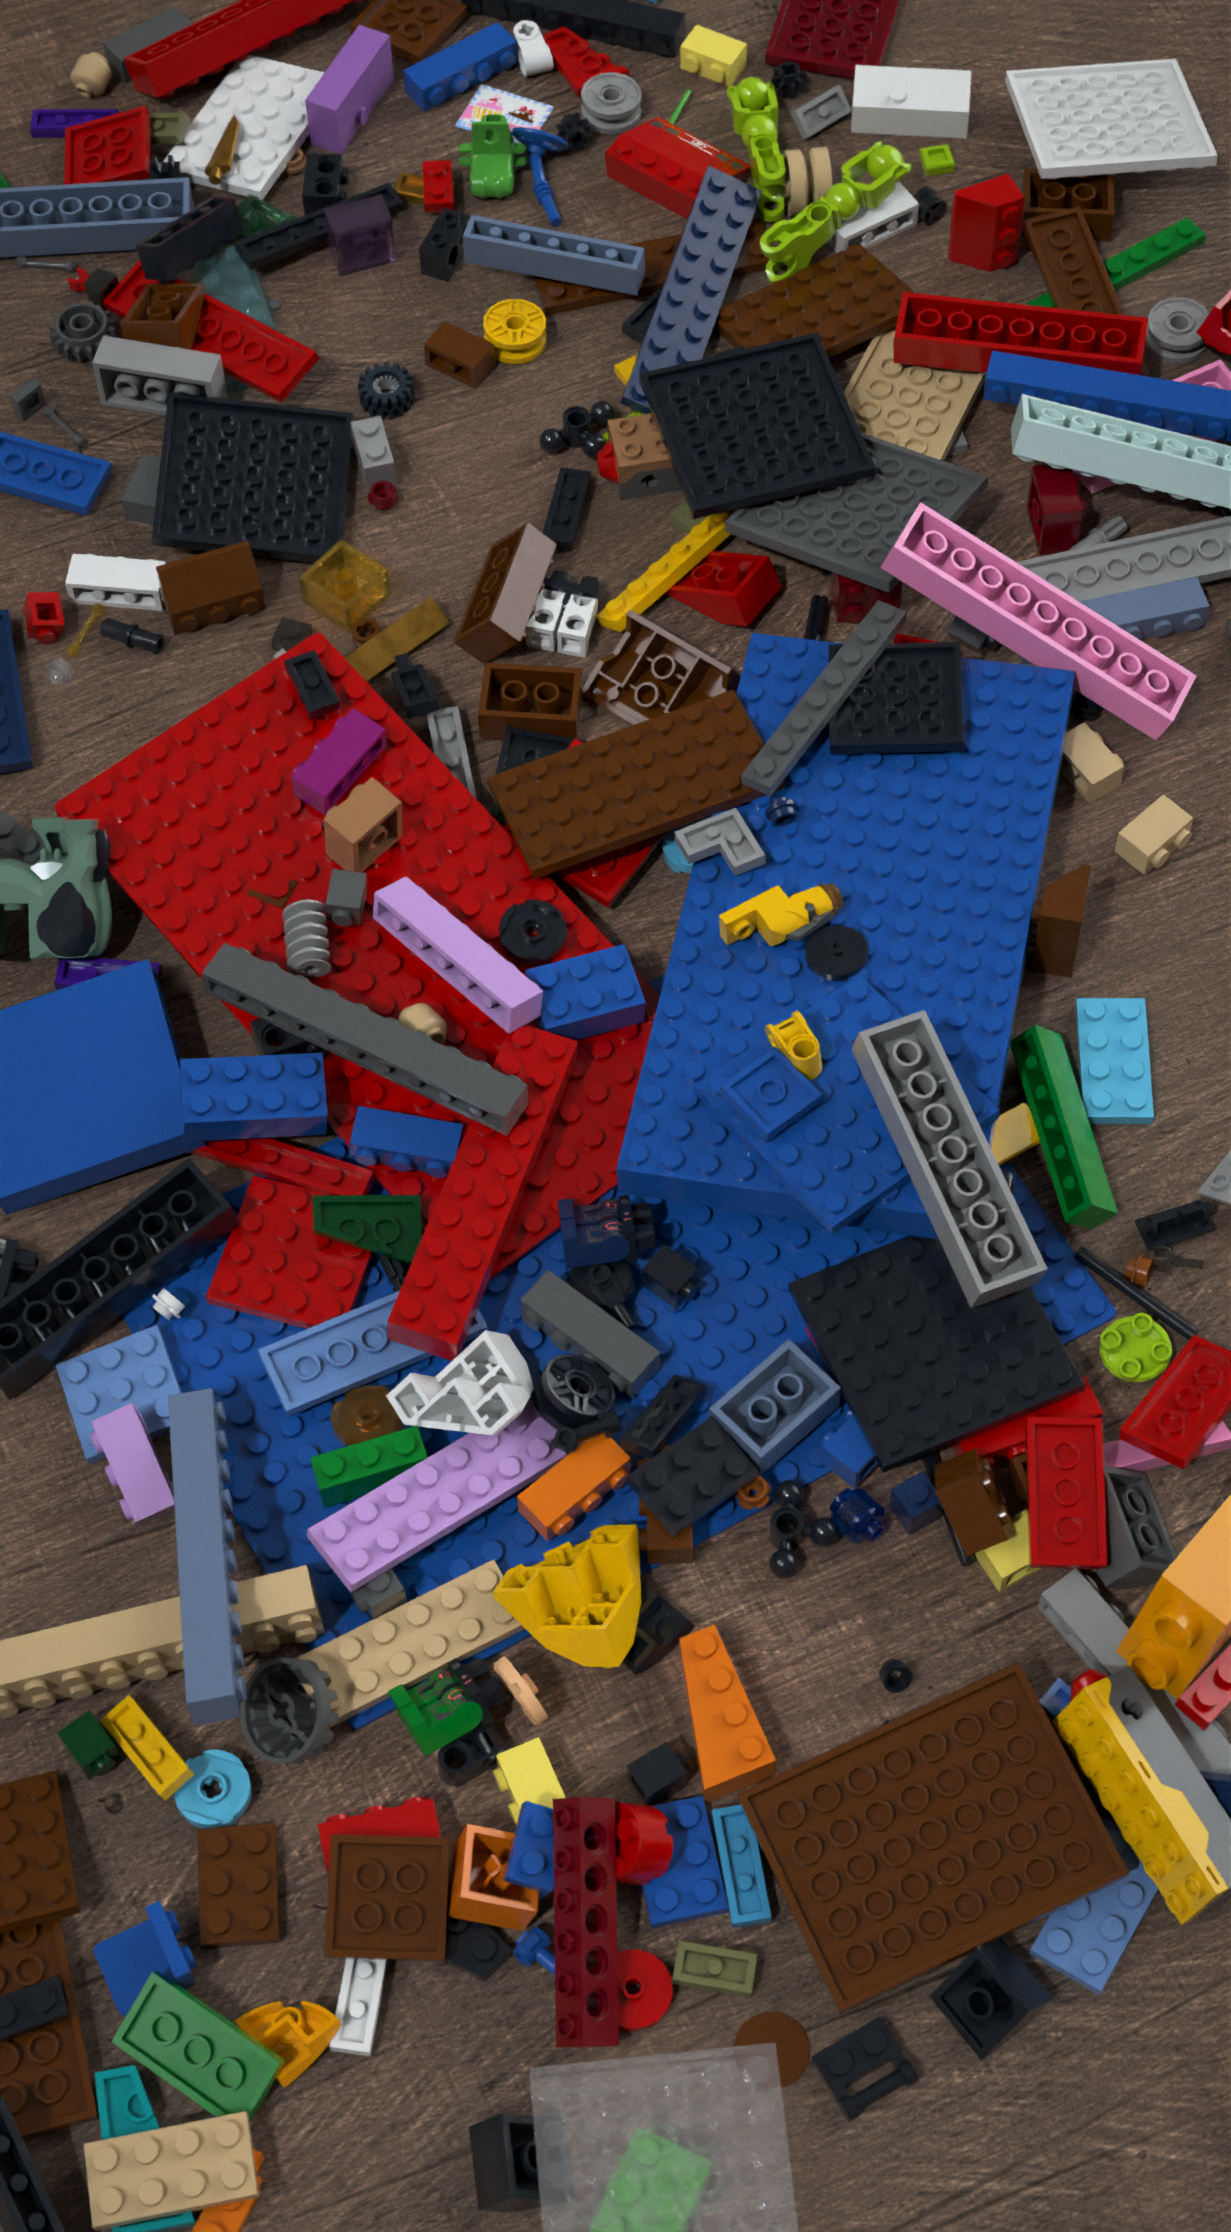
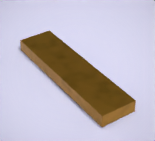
M430 597L344 658L367 682L396 661L395 656L408 653L449 624V621L434 599Z

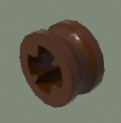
M363 618L353 624L351 634L356 648H359L380 633L378 623L375 620Z

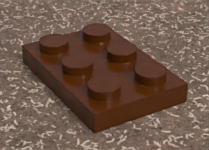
M276 1823L197 1829L201 1948L213 1949L281 1943Z

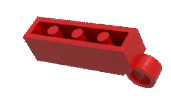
M1082 1376L1081 1379L1085 1384L1082 1392L951 1445L955 1456L976 1448L980 1458L987 1457L994 1469L997 1464L1008 1460L1011 1461L1012 1458L1026 1454L1025 1420L1027 1417L1102 1418L1103 1411L1086 1376Z

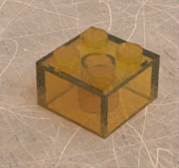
M342 539L299 578L303 603L351 633L352 626L356 621L367 618L392 594L389 570Z

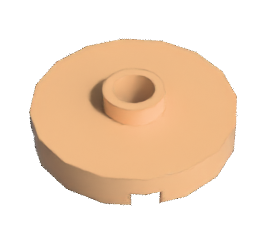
M505 1656L498 1659L494 1663V1670L507 1690L519 1703L526 1716L537 1726L546 1721L549 1717L535 1697L539 1690L528 1674L525 1673L520 1676Z

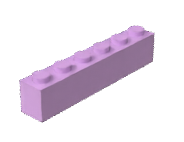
M405 876L374 892L373 919L508 1034L540 1017L543 990L535 982L522 974L514 964L508 962L497 953L490 944L485 943L473 933L467 925L461 923L449 913L443 905H440L430 897L423 888L417 886Z

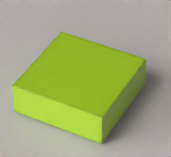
M948 144L920 148L919 157L926 177L955 172V162Z

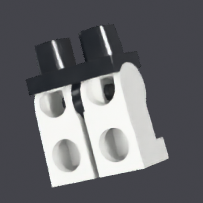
M555 570L550 578L544 577L545 586L536 598L534 604L536 607L535 612L525 627L526 647L554 652L558 643V653L586 658L589 638L596 621V615L600 609L598 579L585 576L582 577L580 584L572 583L567 572Z

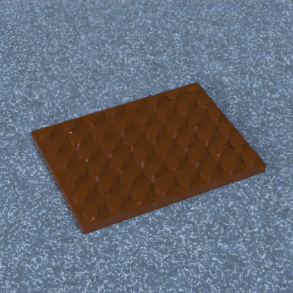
M1019 1662L737 1794L743 1811L840 2015L972 1952L981 1944L998 1940L1129 1876L1122 1858Z

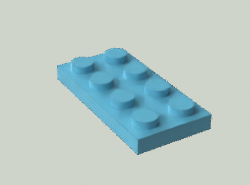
M1076 998L1075 1013L1080 1092L1089 1124H1153L1154 1110L1145 998Z

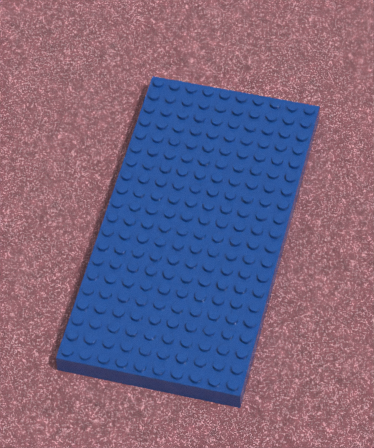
M752 633L736 695L764 745L829 664V645L843 643ZM961 657L964 752L830 754L828 722L785 777V789L773 793L771 797L766 795L733 807L738 810L764 852L766 864L734 876L720 852L693 863L616 1167L618 1190L620 1193L819 1222L694 1093V1085L767 1037L765 1032L766 1025L772 1024L774 1026L790 1018L791 1013L797 1010L800 1013L804 1012L859 974L903 1017L925 1010L949 1062L999 1109L1072 707L1075 671ZM781 797L795 800L799 808L797 811L798 818L794 822L775 827L771 821L767 820L765 811L773 800ZM728 810L712 814L711 816L705 817V819L716 816ZM779 885L788 898L793 894L820 886L832 902L833 909L831 913L833 918L800 941L788 939L780 944L770 946L757 929L747 938L737 940L729 945L720 937V914ZM831 925H843L858 931L865 938L868 946V960L865 967L856 975L841 981L827 980L813 973L806 963L805 947L810 936L817 930ZM996 1121L982 1130L990 1148H992ZM912 1180L899 1189L897 1188L882 1201L846 1225L939 1240Z

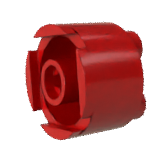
M615 1802L616 1884L645 1886L650 1884L648 1882L654 1878H660L666 1872L672 1858L673 1837L667 1834L664 1823L669 1822L659 1809L648 1805Z

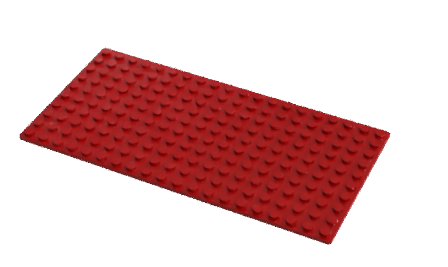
M314 633L55 804V812L59 817H68V819H98V829L105 830L111 843L107 872L202 980L203 970L224 942L235 948L242 947L249 951L252 956L265 962L272 961L280 966L282 970L290 973L287 969L286 934L283 927L282 913L284 909L300 900H316L325 906V911L322 913L326 916V899L332 869L344 870L326 854L325 832L322 827L325 815L293 795L291 776L296 766L301 762L305 763L312 755L315 745L320 740H325L332 733L337 720L342 716L346 717L354 708L386 729V747L335 805L339 806L349 798L351 791L357 785H363L373 777L402 802L403 837L362 872L367 875V894L361 926L353 924L341 926L327 921L326 918L324 926L327 928L328 934L325 938L328 939L329 947L326 950L330 953V959L327 962L331 964V971L322 977L307 978L312 984L325 990H334L342 998L354 1004L361 1003L367 1006L373 1013L384 1018L391 1017L397 1021L400 1013L406 1007L418 1003L428 1004L447 1023L448 1032L444 1046H453L463 1055L476 1061H485L493 1067L507 1032L373 919L374 892L405 876L408 877L417 886L423 888L436 902L443 905L461 923L467 925L485 943L490 944L503 958L514 964L524 975L527 969L614 947L548 875L533 879L515 840L321 633ZM315 650L340 700L341 709L309 719L285 670L284 660ZM291 879L298 881L283 909L247 894L249 889L280 900V898L288 895ZM531 899L546 901L558 908L567 926L565 946L558 956L546 963L535 965L521 963L508 956L502 948L499 939V925L502 915L510 906L516 903L519 905L520 903H525V900ZM530 932L527 934L530 937L538 936V934L535 932ZM634 967V972L646 1002L644 1022L575 1040L578 1041L576 1064L489 1281L561 1228L558 1200L572 1198L573 1206L592 1205L618 1186L616 1167L660 995ZM220 1000L252 1036L250 1021L259 1018ZM535 1019L525 1024L538 1028ZM273 1042L270 1045L276 1047L282 1045L283 1043ZM330 1051L323 1055L327 1123L349 1148L358 1106L463 1124L464 1137L471 1120L470 1118ZM378 1163L375 1165H364L367 1169L374 1171L376 1179L390 1195H420L421 1228L424 1233L447 1176L437 1178L428 1175L426 1172L412 1169L403 1172L395 1170L389 1165Z

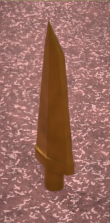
M235 115L229 121L204 171L209 176V182L213 185H218L222 175L230 171L233 165L232 161L240 123Z

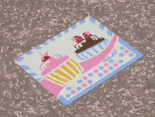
M481 85L455 126L472 131V123L481 122L484 115L500 114L505 116L511 133L515 127L540 130L553 110V106ZM514 138V143H520L516 138Z

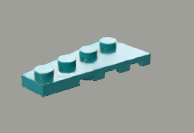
M135 2065L95 2072L102 2140L160 2129ZM191 2211L112 2227V2232H163L194 2226L196 2221Z

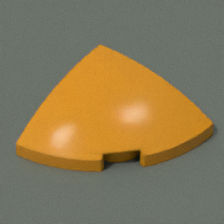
M281 2001L253 2009L234 2021L240 2029L286 2060L276 2077L283 2088H286L320 2056L342 2026L340 2020L333 2013L320 2005L302 2001L300 2004L303 2009L295 2007L284 2008Z

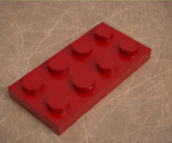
M1193 1335L1119 1429V1439L1184 1470L1231 1409V1351Z
M1027 1417L1025 1420L1029 1568L1105 1569L1107 1567L1102 1418Z

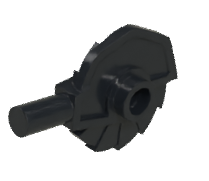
M622 1259L610 1263L573 1267L570 1270L568 1281H570L571 1287L598 1307L604 1308L609 1314L613 1313L617 1321L631 1331L636 1329L637 1324L626 1308V1300L634 1291L632 1268L629 1262Z

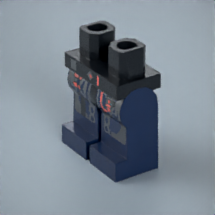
M629 1195L618 1196L619 1201L604 1199L597 1204L573 1206L572 1198L558 1200L566 1268L616 1262L625 1257L627 1262L638 1261L637 1250L656 1248L650 1203L631 1205Z

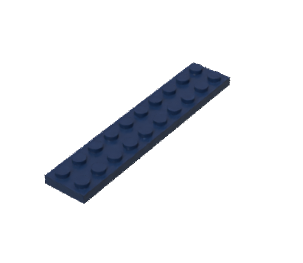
M708 165L623 392L621 404L643 414H650L649 405L639 383V373L702 359L759 201L761 190Z

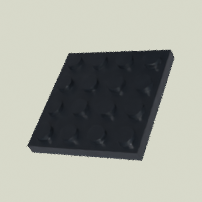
M961 642L889 643L830 719V754L964 752ZM844 644L829 645V662Z

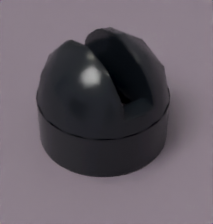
M892 1658L885 1661L879 1670L880 1680L889 1692H902L912 1682L913 1675L911 1670L900 1659ZM899 1671L901 1672L900 1676H897L893 1672Z

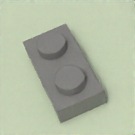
M840 84L790 112L802 138L805 139L848 114L852 109Z

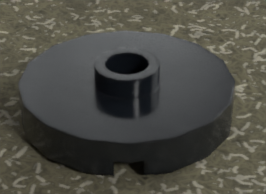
M531 899L525 900V903H520L519 905L516 903L510 906L501 917L499 925L500 944L507 955L518 962L530 965L546 963L557 957L565 946L567 938L565 920L562 918L558 908L546 901ZM530 932H535L538 934V936L530 937L527 934Z

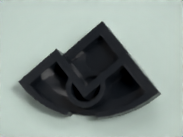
M641 1578V1607L634 1643L623 1660L625 1665L635 1675L647 1670L661 1660L679 1644V1638L688 1635L695 1627Z

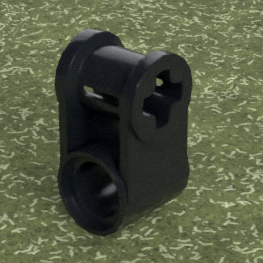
M494 1720L484 1726L480 1722L473 1730L440 1748L438 1752V1773L440 1779L445 1784L459 1787L484 1772L498 1767L496 1755L511 1749V1747L504 1745L495 1730L497 1724ZM453 1758H459L465 1762L459 1769H451L446 1766V1762Z

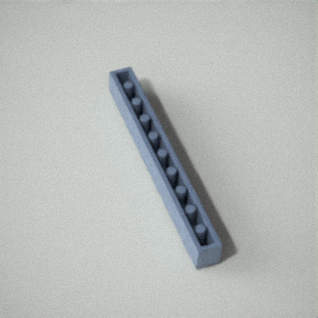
M212 1388L168 1396L186 1704L194 1726L241 1717L240 1701L247 1699L243 1676H238V1668L244 1667V1657L241 1644H236V1636L242 1635L240 1616L238 1612H234L233 1604L239 1603V1592L236 1580L231 1581V1573L237 1572V1563L234 1550H229V1542L235 1541L232 1520L227 1519V1512L232 1511L233 1507L230 1491L225 1489L224 1482L230 1481L227 1459L222 1457V1453L228 1452L225 1430H220V1424L226 1423V1415L223 1402H216Z

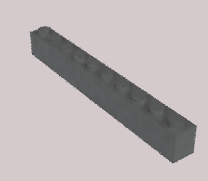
M224 942L202 972L206 993L258 1018H263L285 1031L506 1136L529 1104L527 1084H524L517 1076L505 1075L493 1069L485 1061L473 1060L463 1055L453 1046H444L433 1041L423 1032H414L407 1029L391 1017L384 1018L373 1013L367 1006L361 1003L354 1004L342 998L334 990L322 989L312 984L304 976H295L288 973L272 961L265 962L254 957L242 947L235 948Z

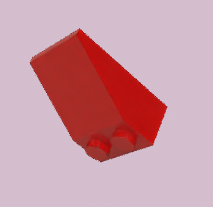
M711 551L664 594L722 624L748 627L782 586L768 556Z

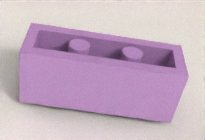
M130 1403L91 1421L95 1432L90 1433V1437L99 1454L104 1452L110 1465L105 1467V1471L112 1486L116 1487L119 1485L124 1499L119 1502L127 1520L134 1519L135 1523L142 1526L174 1511L172 1483L138 1407Z

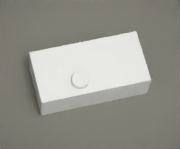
M856 65L851 133L967 139L971 71Z

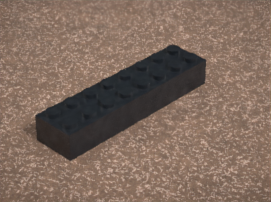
M190 1158L0 1301V1389L9 1400L240 1224L231 1204Z

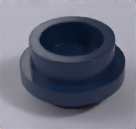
M787 797L777 798L769 804L765 811V816L767 820L772 822L773 826H784L791 824L798 818L797 811L799 807L795 800L788 799Z

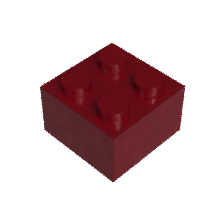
M1048 464L1032 466L1026 508L1039 556L1069 551L1072 546L1078 543V538L1083 536L1081 519L1086 517V503L1084 498H1079L1078 475L1073 474L1070 468L1055 469Z
M831 572L830 595L837 623H857L863 620L878 600L900 609L903 582L900 581L888 593Z

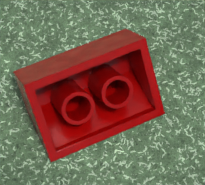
M1009 174L954 191L948 246V258L950 261L988 272L1006 268L1017 263L1025 197Z

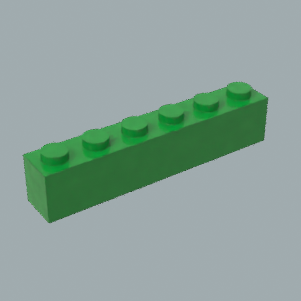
M1034 1025L1011 1040L1010 1046L1065 1222L1092 1230L1118 1214L1062 1036L1059 1033Z

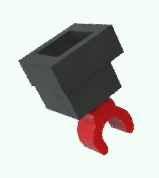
M77 268L76 271L79 279L74 280L68 277L69 288L76 292L87 291L89 301L93 302L96 306L100 305L103 311H107L103 301L118 285L117 275L97 268L89 276L84 269Z

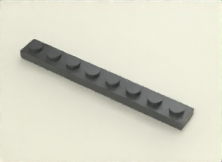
M880 600L876 602L741 774L742 784L771 797L906 623V611Z

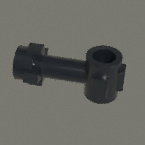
M606 1409L597 1412V1420L574 1429L567 1428L565 1425L557 1427L555 1437L551 1440L553 1448L568 1455L575 1452L574 1447L579 1442L603 1433L607 1439L616 1436L615 1433L622 1429L614 1409L608 1412Z

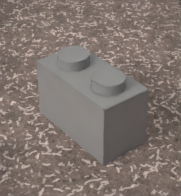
M381 416L351 422L353 446L366 492H370L371 486L378 481H388L397 486L394 460Z

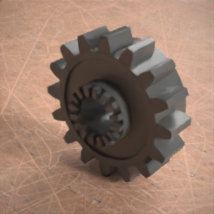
M76 303L63 308L57 316L53 317L55 324L49 326L52 346L56 348L57 354L61 355L64 353L68 361L73 356L77 357L78 363L82 362L83 357H88L90 362L93 361V355L96 354L103 336L117 338L114 318L110 317V312L108 310L103 311L100 305L96 306L90 303Z

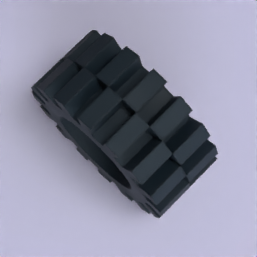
M384 362L383 367L376 363L373 364L374 370L370 367L366 368L365 374L361 373L360 381H358L360 404L365 413L369 411V416L371 417L378 414L382 420H384V415H389V420L394 419V414L397 413L401 417L404 415L403 409L407 412L411 409V405L414 404L413 380L411 373H407V369L404 366L400 369L399 364L394 363L392 367H389V362ZM385 389H390V390H392L391 393L388 392V394H386V393L383 394V392H381L382 390H385Z

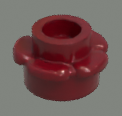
M378 481L371 486L368 501L376 509H389L398 502L397 490L388 481Z

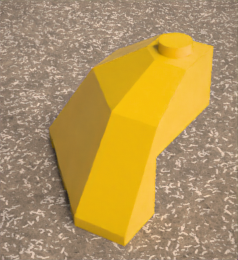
M602 1525L590 1531L591 1537L582 1543L572 1547V1544L568 1541L543 1553L544 1560L533 1566L524 1567L523 1564H519L507 1570L492 1592L494 1599L546 1649L584 1667L613 1668L620 1666L634 1643L641 1607L639 1531L637 1525Z

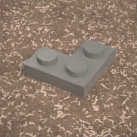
M736 808L674 832L675 841L689 864L719 852L724 857L734 876L766 864L764 852Z

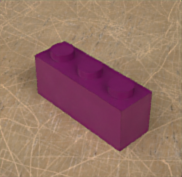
M354 708L346 717H340L335 723L332 733L325 740L322 739L315 745L312 755L305 763H299L294 769L291 776L293 795L326 815L386 747V729Z

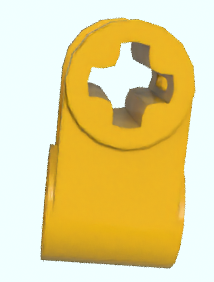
M798 1010L791 1013L790 1018L774 1026L772 1024L765 1026L767 1038L773 1048L776 1047L808 1080L815 1079L820 1075L823 1065L819 1042Z

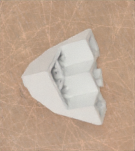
M485 1330L437 1376L410 1373L386 1397L404 1425L496 1436L522 1413L534 1387L527 1362L509 1335Z

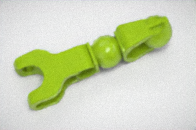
M748 77L741 80L736 87L728 86L727 96L731 104L734 132L737 135H741L744 145L748 148L753 185L762 191L756 206L758 217L764 222H775L782 220L785 215L783 184L785 183L786 168L784 157L780 154L777 143L778 101L774 85L771 82L765 84L759 78ZM774 201L777 208L768 210L764 207V204Z
M879 141L868 151H861L842 165V183L831 186L824 197L820 196L818 201L808 205L793 219L776 222L762 235L760 239L761 251L766 257L771 259L766 265V274L770 284L779 280H785L797 271L806 268L813 254L835 234L836 228L840 229L842 227L841 221L853 218L860 210V206L869 209L877 208L895 190L896 183L911 171V164L904 163L903 156L897 148L891 145H882V142ZM867 171L872 179L875 180L869 185L857 182ZM772 242H779L777 247L769 246ZM787 265L788 270L786 273L775 275L776 271Z

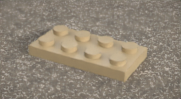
M246 2111L84 2144L92 2227L95 2231L259 2198L249 2115Z

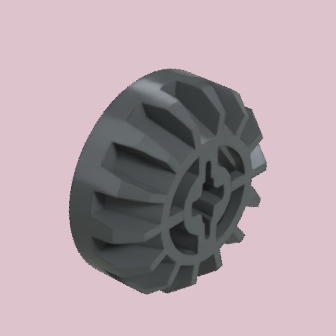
M274 1658L258 1667L246 1684L247 1699L241 1701V1724L248 1744L262 1759L277 1764H301L306 1759L318 1757L323 1749L322 1745L329 1744L332 1740L334 1733L328 1729V1724L338 1722L339 1714L331 1712L330 1703L338 1700L336 1690L327 1689L331 1684V1678L326 1671L319 1670L316 1662L299 1658ZM301 1684H308L313 1687L314 1693L312 1695L300 1693L296 1687Z

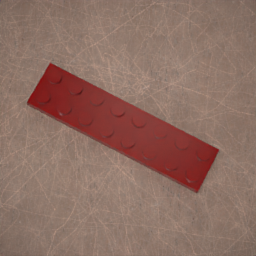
M139 259L104 299L103 304L107 310L124 318L147 284L187 283L177 278L169 283L145 279ZM206 293L204 294L194 344L190 350L221 355L224 373L282 403L319 360L316 351Z

